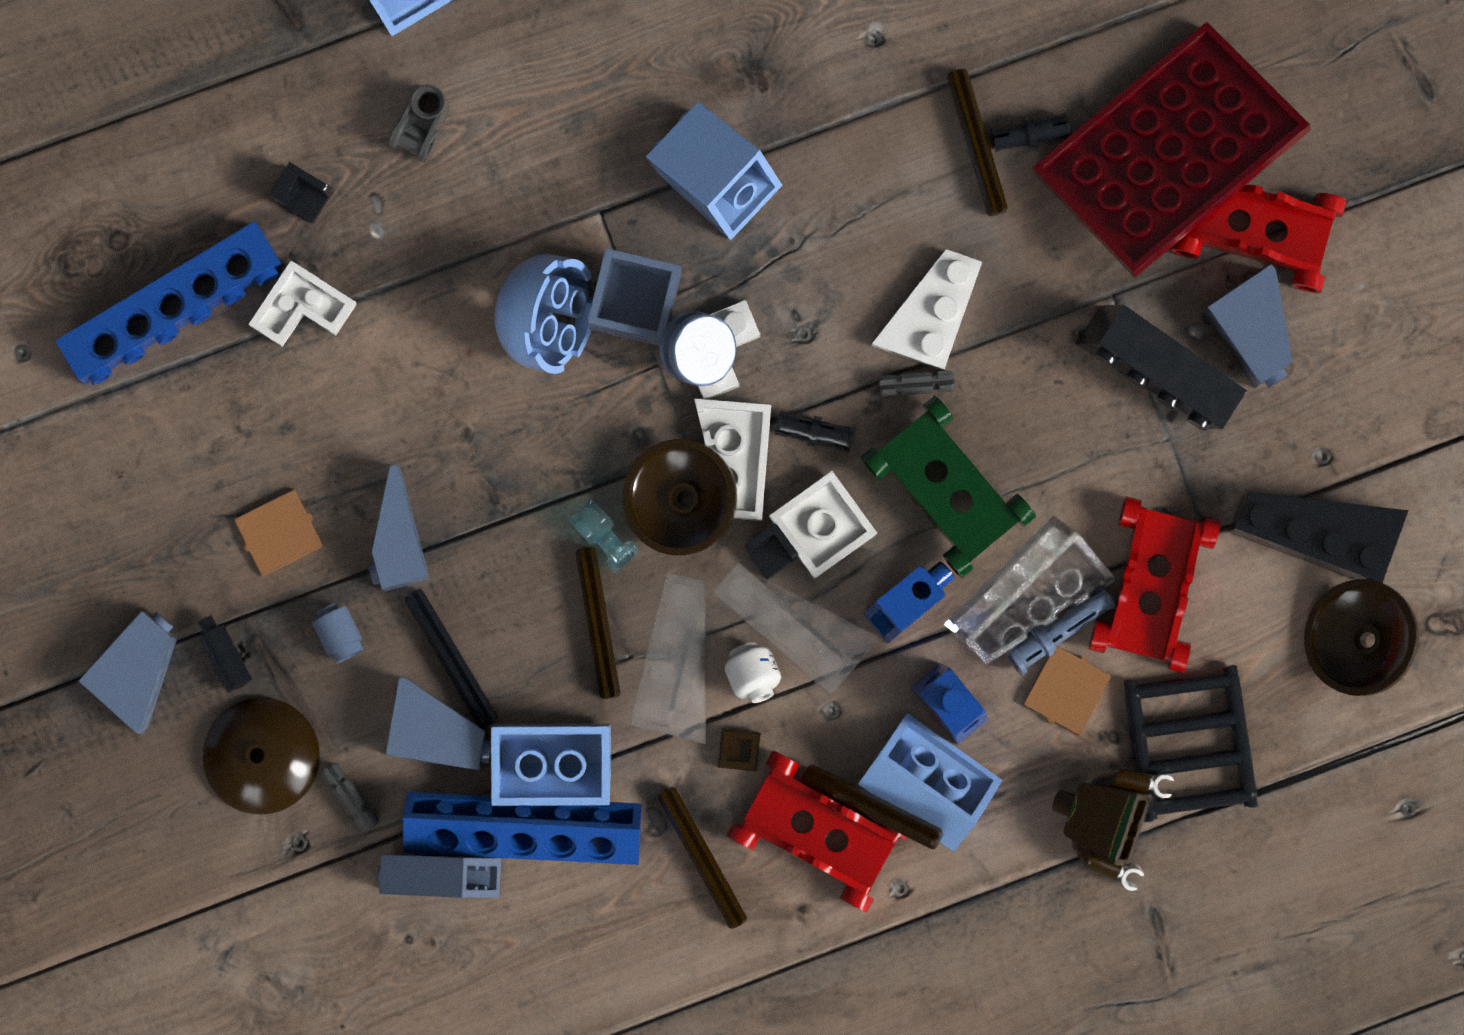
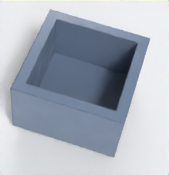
M605 248L587 322L589 330L659 346L662 333L671 320L682 275L681 266Z

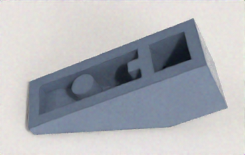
M398 465L389 467L372 548L374 561L368 562L373 584H380L381 589L385 592L430 580L402 471Z

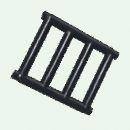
M1236 665L1223 668L1224 672L1142 684H1138L1137 680L1133 681L1131 679L1123 682L1136 772L1148 773L1150 778H1153L1152 776L1158 774H1173L1237 765L1240 788L1164 799H1156L1152 790L1148 789L1146 793L1152 795L1144 822H1152L1158 819L1157 815L1241 803H1244V807L1249 808L1258 806L1241 683ZM1219 688L1226 689L1229 711L1144 722L1141 699ZM1228 726L1232 728L1235 748L1233 750L1150 761L1147 738Z

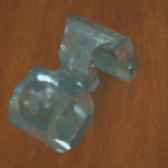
M592 499L568 519L590 546L593 544L600 546L608 557L606 565L614 575L640 552L633 541L629 540L623 543L611 531L615 525L614 522Z

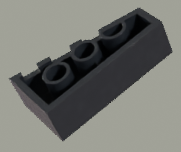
M1124 304L1099 306L1076 342V345L1125 375L1136 386L1143 389L1146 388L1157 395L1156 399L1163 405L1173 410L1179 409L1187 414V421L1203 431H1207L1208 428L1223 430L1247 392L1246 389Z
M1248 492L1241 497L1229 533L1355 580L1369 579L1383 583L1409 510Z

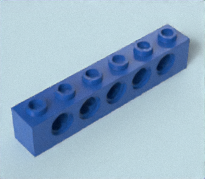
M254 221L55 340L78 380L85 385L90 382L92 385H97L113 375L111 371L113 368L122 363L131 365L142 359L146 355L144 350L158 342L161 346L175 339L179 335L178 330L190 322L193 326L204 322L212 316L211 310L224 303L228 306L239 301L246 295L244 290L255 283L262 286L274 280L279 275L277 270L284 266L262 229ZM237 258L246 259L248 261L247 270L239 276L231 275L229 267L232 261ZM204 278L214 279L215 286L210 294L205 296L197 294L196 286L200 280ZM170 298H179L181 300L179 312L172 316L165 315L163 312L165 302ZM137 318H146L148 321L147 330L141 335H132L130 332L131 323ZM106 337H112L114 339V349L112 352L105 356L99 355L97 352L99 341Z
M407 792L403 814L404 853L639 865L642 804L610 802V805L492 806L491 796Z

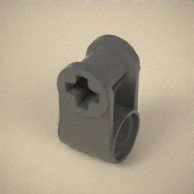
M427 84L418 87L414 91L402 117L398 120L391 134L389 147L393 149L400 147L417 155L418 161L425 163L434 148L438 133L449 111L448 101L438 87ZM428 96L439 98L440 104L435 112L427 114L421 111L420 106L423 99ZM407 136L412 137V138H414V139H416V140H418V141H420V142H417V141H415V140H412V139L408 138Z

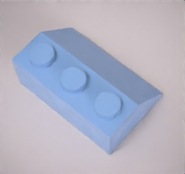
M907 713L858 785L868 792L941 828L943 836L940 843L954 852L976 825L1003 780Z
M611 723L494 724L491 727L492 806L610 805Z

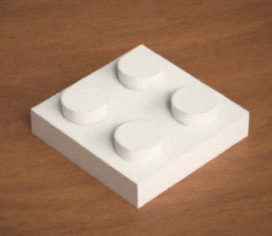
M833 471L769 516L799 554L798 558L814 580L878 534Z

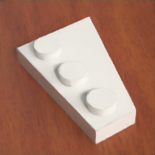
M946 249L871 346L943 371L982 261Z
M694 399L705 445L715 450L725 460L735 479L737 506L733 519L762 521L771 405Z

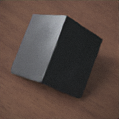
M289 162L269 195L274 202L309 223H314L333 194V191L326 183Z
M776 523L744 546L745 552L766 580H769L799 556L796 549Z

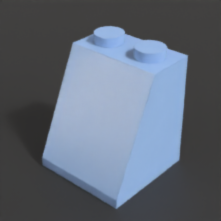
M699 101L680 117L678 123L664 138L659 139L654 144L651 152L646 156L657 174L729 240L782 187L781 182L762 152Z

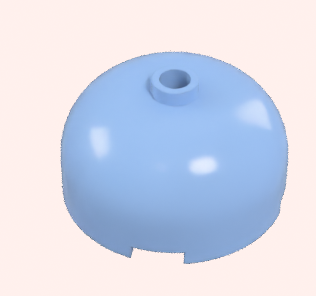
M536 255L518 264L504 280L495 306V328L502 348L518 364L530 369L557 374L565 371L564 365L572 356L579 357L591 333L587 322L593 301L592 298H589L587 282L592 278V275L583 262L558 255ZM553 313L575 318V327L571 324L557 322Z

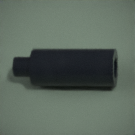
M212 615L200 620L198 624L204 634L199 639L227 693L250 683L253 679L225 626L221 625L218 627Z

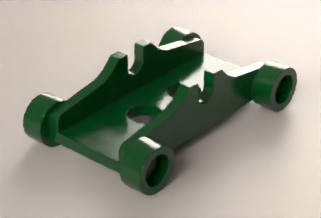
M934 395L922 405L926 411L923 415L878 452L871 447L860 458L878 480H881L891 472L914 503L923 509L930 522L951 543L952 547L942 556L951 569L963 579L974 570L970 563L1018 522L1023 527L1028 525L1036 518V514L1017 493L1007 502H1004L943 429L954 420V417L944 403ZM940 461L946 466L947 476L943 481L934 483L927 479L925 467L929 462ZM960 490L966 491L972 498L971 508L962 513L956 512L950 505L951 495Z

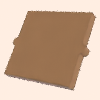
M295 489L234 519L246 543L244 550L251 553L263 577L324 547L311 522L313 521V516L307 514Z
M1056 646L1054 655L1047 659L1023 705L1046 717L1049 724L1055 722L1080 736L1112 676L1089 664L1086 657L1079 658Z

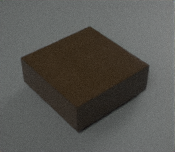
M722 729L718 768L757 772L761 733Z

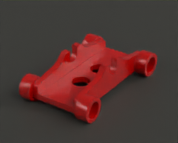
M1246 184L1172 246L1169 251L1182 257L1198 259L1202 245L1272 264L1295 271L1292 281L1294 288L1320 294L1325 281V276L1320 274L1321 263L1332 223L1335 217L1343 216L1346 200L1329 193H1317L1313 205L1295 199L1286 193L1278 191L1276 194L1263 191L1261 186ZM1242 211L1247 214L1250 223L1245 231L1237 232L1229 226L1228 217L1232 212ZM1278 221L1285 226L1287 233L1283 241L1273 242L1266 237L1265 228L1268 223Z
M1126 496L1120 513L1119 526L1133 529L1111 623L1100 620L1095 621L1090 637L1089 650L1105 653L1106 648L1110 647L1168 662V670L1184 673L1190 655L1191 643L1177 640L1189 599L1187 595L1194 578L1199 546L1214 549L1221 520L1205 516L1203 521L1200 522L1148 510V508L1141 507L1142 500ZM1162 555L1168 560L1170 568L1165 576L1155 577L1149 572L1148 562L1152 556ZM1152 592L1159 597L1161 606L1157 613L1148 615L1141 611L1139 599L1144 593Z
M772 750L765 763L771 767L767 778L742 824L738 825L733 822L726 836L753 851L762 837L844 882L846 886L839 898L867 913L874 900L868 894L898 838L906 840L907 837L880 823L879 825L873 823L793 779L800 765ZM804 810L812 815L814 824L809 832L801 834L792 828L791 818L794 813ZM833 829L842 830L848 837L847 847L841 852L830 851L825 844L826 835Z

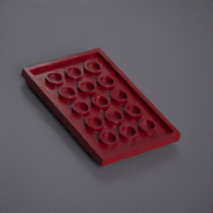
M1205 22L1035 164L1033 172L1135 278L1310 131V124L1208 22Z

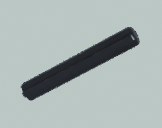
M421 589L413 591L405 597V603L479 727L485 728L498 719L496 712L424 591Z

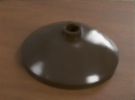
M672 439L648 448L631 466L623 487V509L630 528L645 545L668 555H692L714 545L731 525L737 506L736 483L728 464L715 450L693 440ZM688 491L692 495V501L689 505L685 506L681 501V497Z
M1369 579L1346 581L1327 591L1312 608L1304 634L1306 656L1314 673L1330 688L1352 696L1375 695L1397 684L1410 669L1419 643L1418 623L1407 600L1392 587ZM1373 634L1375 636V643L1368 648L1366 638Z
M271 698L248 699L229 707L212 724L203 748V766L211 788L226 804L250 814H273L293 806L305 796L313 785L320 764L319 742L311 723L293 706ZM256 748H261L265 754L263 761L260 763H255L251 758V753Z

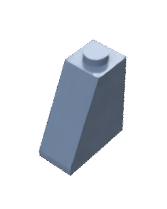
M1271 264L1214 302L1203 312L1254 388L1264 382L1270 388L1288 375L1284 369L1293 362L1277 273Z
M141 611L79 680L83 686L135 733L143 734L149 727L177 641L170 633L173 625L158 612L151 616L149 613Z
M399 678L386 755L481 771L482 763H490L491 741L487 740L488 732L412 681Z
M381 855V864L377 871V879L380 884L379 894L453 898H500L501 859Z

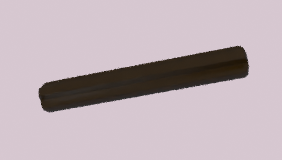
M965 68L957 69L948 73L947 79L986 212L989 216L1001 215L1007 211L1008 206L970 77Z
M583 547L577 549L575 554L599 695L601 699L616 698L620 696V687L597 551L595 547Z
M814 764L809 765L802 776L804 785L929 849H935L942 839L943 833L941 828Z
M670 787L658 794V800L727 926L730 929H735L747 921V916L677 789Z

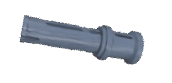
M1100 587L1043 627L1040 625L1033 626L1029 629L1030 634L1012 646L1009 644L1002 647L1014 669L1023 676L1027 673V667L1044 656L1051 657L1054 655L1057 645L1083 629L1102 614L1113 609L1115 604L1106 590Z

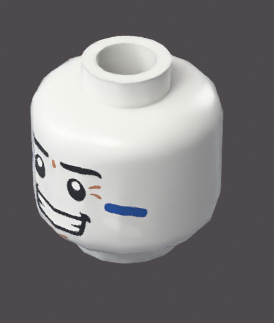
M756 642L743 644L729 653V659L725 663L724 670L736 697L751 699L752 703H759L774 695L772 689L780 683L781 674L770 649L758 646Z

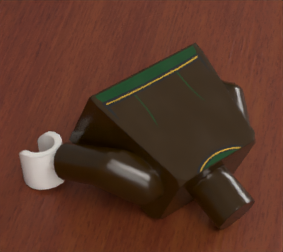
M1120 769L1096 775L1091 783L1081 782L1078 785L1076 794L1065 790L1057 792L1053 800L1052 809L1054 812L1068 817L1063 833L1072 840V848L1086 868L1113 880L1117 877L1120 878L1127 890L1134 891L1138 889L1135 883L1126 880V876L1131 872L1144 876L1141 867L1130 863L1152 798V795L1146 792L1149 789L1156 796L1162 798L1170 797L1172 794L1160 793L1157 785L1162 779L1174 781L1171 776L1158 774L1150 778L1148 773Z

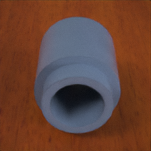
M333 603L315 613L318 619L312 623V626L328 657L332 656L336 664L364 650L360 643L363 638L347 606L338 608L337 604Z

